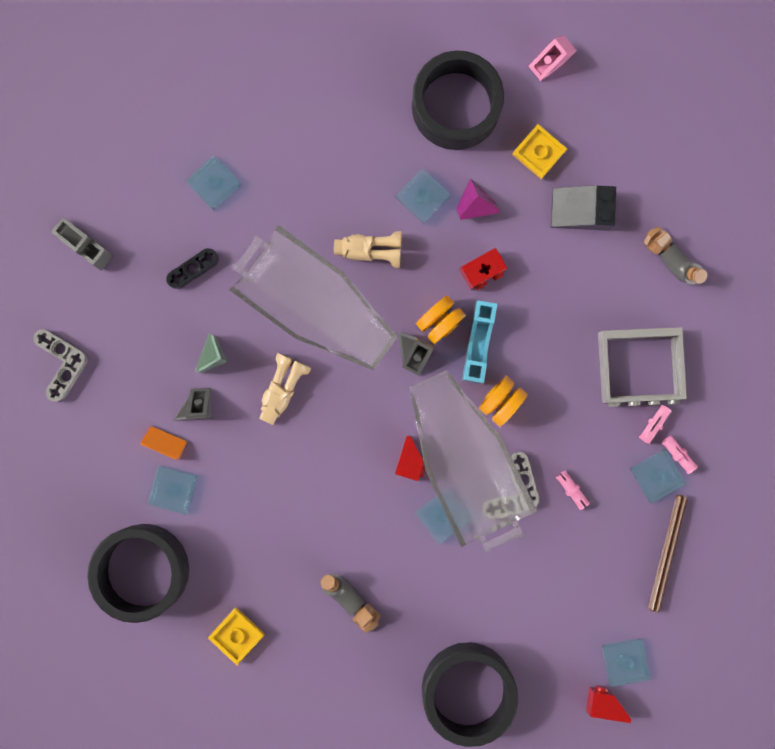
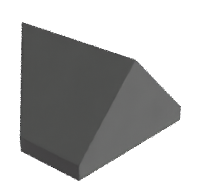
M399 332L402 367L419 376L434 346L417 337Z
M190 389L189 396L173 421L212 418L211 389Z

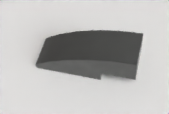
M64 217L61 218L51 231L53 235L101 271L114 256Z

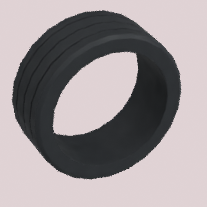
M455 50L433 57L422 67L413 85L411 109L418 130L427 140L445 149L462 150L480 144L496 127L503 108L504 89L502 80L490 62L480 55L469 51ZM451 73L471 76L485 88L489 96L490 113L481 123L469 129L455 130L441 126L428 114L423 101L425 90L434 80Z
M151 524L132 525L110 534L93 552L87 574L89 590L96 604L110 617L129 623L149 621L160 616L180 598L188 582L189 563L183 545L168 530ZM125 539H146L156 544L166 554L171 566L172 576L170 587L162 601L147 606L134 605L126 602L114 591L108 574L109 560L116 547Z
M472 642L457 643L439 652L431 660L424 673L422 682L424 710L434 730L445 740L465 747L483 746L495 741L511 726L518 707V689L510 669L502 657L494 650L482 644ZM465 661L484 663L498 672L503 680V696L498 709L491 717L475 725H462L448 720L440 713L434 703V692L439 678L453 665Z

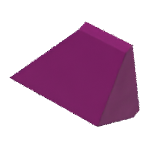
M470 179L457 206V213L460 220L497 214L499 209L496 202Z

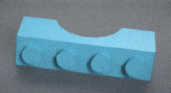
M478 300L475 303L462 381L477 384L484 383L488 346L497 304Z

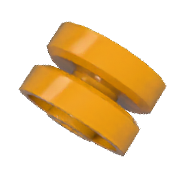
M446 295L415 324L422 332L427 331L432 326L435 327L428 334V339L434 345L443 337L446 338L466 317L461 308H456L450 314L447 313L454 306V301L449 295Z
M507 375L488 392L478 407L485 415L491 414L497 408L492 416V421L499 427L516 412L528 396V393L521 387L516 388L509 394L514 387V381Z

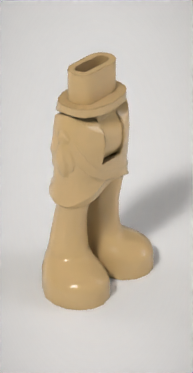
M402 231L394 232L391 236L385 237L352 234L347 238L343 237V240H334V255H342L343 258L357 261L386 260L394 268L401 267ZM373 246H386V247H392V248H395V249H392V250H372V247H373Z
M281 353L276 355L277 370L273 381H271L261 400L262 413L259 419L274 425L276 418H280L294 394L293 389L300 376L309 374L311 371V367L298 361L293 363L292 358ZM293 363L291 372L283 388L281 386V383L287 370Z

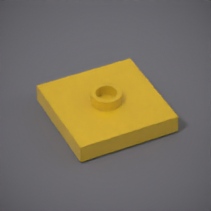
M537 124L512 155L542 180L567 151V148Z
M235 607L211 633L208 639L238 665L265 636V633L240 609Z

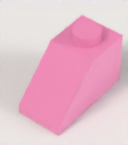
M566 36L555 38L529 67L538 79L542 81L561 67L577 50Z

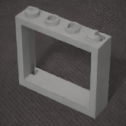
M682 327L610 330L598 333L602 403H608V407L621 406L620 402H628V406H638L642 401H648V405H660V401L667 400L668 404H680V400L687 399ZM671 338L674 394L610 397L607 340Z

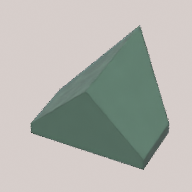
M212 334L208 335L195 369L199 373H205L228 362L217 337Z

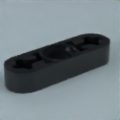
M206 248L168 273L166 278L168 285L174 289L183 288L216 266L219 256L213 249ZM206 254L214 255L212 257V262H209L207 260L204 263H202L205 266L204 268H202L201 264L197 261L198 259H200V261L202 262L206 260ZM190 264H197L198 271L195 274L188 273L187 269ZM181 270H183L184 273L189 277L187 279L184 276L179 279V284H176L175 282L172 283L174 281L173 276L176 275L177 277H180L183 275V273H181Z

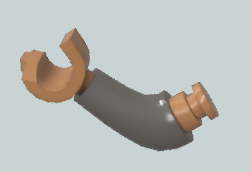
M658 226L655 229L652 228L647 233L643 243L652 253H660L662 260L678 280L691 285L701 284L706 281L707 272L699 264L688 259L675 243H671L673 239L666 231Z
M329 574L321 579L323 592L336 600L351 617L356 614L352 620L365 633L374 630L379 625L378 621L381 615L369 603L362 607L365 602L344 577L337 574Z

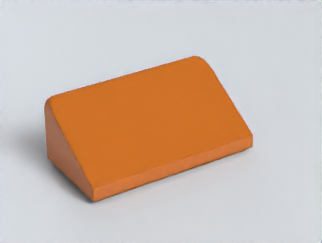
M150 426L140 444L170 458L180 460L188 441Z

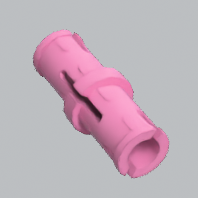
M661 405L654 417L648 420L649 424L639 438L645 443L650 444L657 432L663 429L662 425L672 411L668 407ZM659 417H660L659 422L656 424V426L654 427V429H653L652 432H651L650 430L652 429V427L655 425V423L657 422V420H658Z
M672 435L662 441V444L673 455L672 459L678 461L687 474L697 469V464L688 456L687 450L682 448Z
M567 471L561 472L566 480L560 474L556 476V479L566 490V495L573 499L578 509H584L585 507L580 500L586 506L590 502L580 491V486L574 483Z

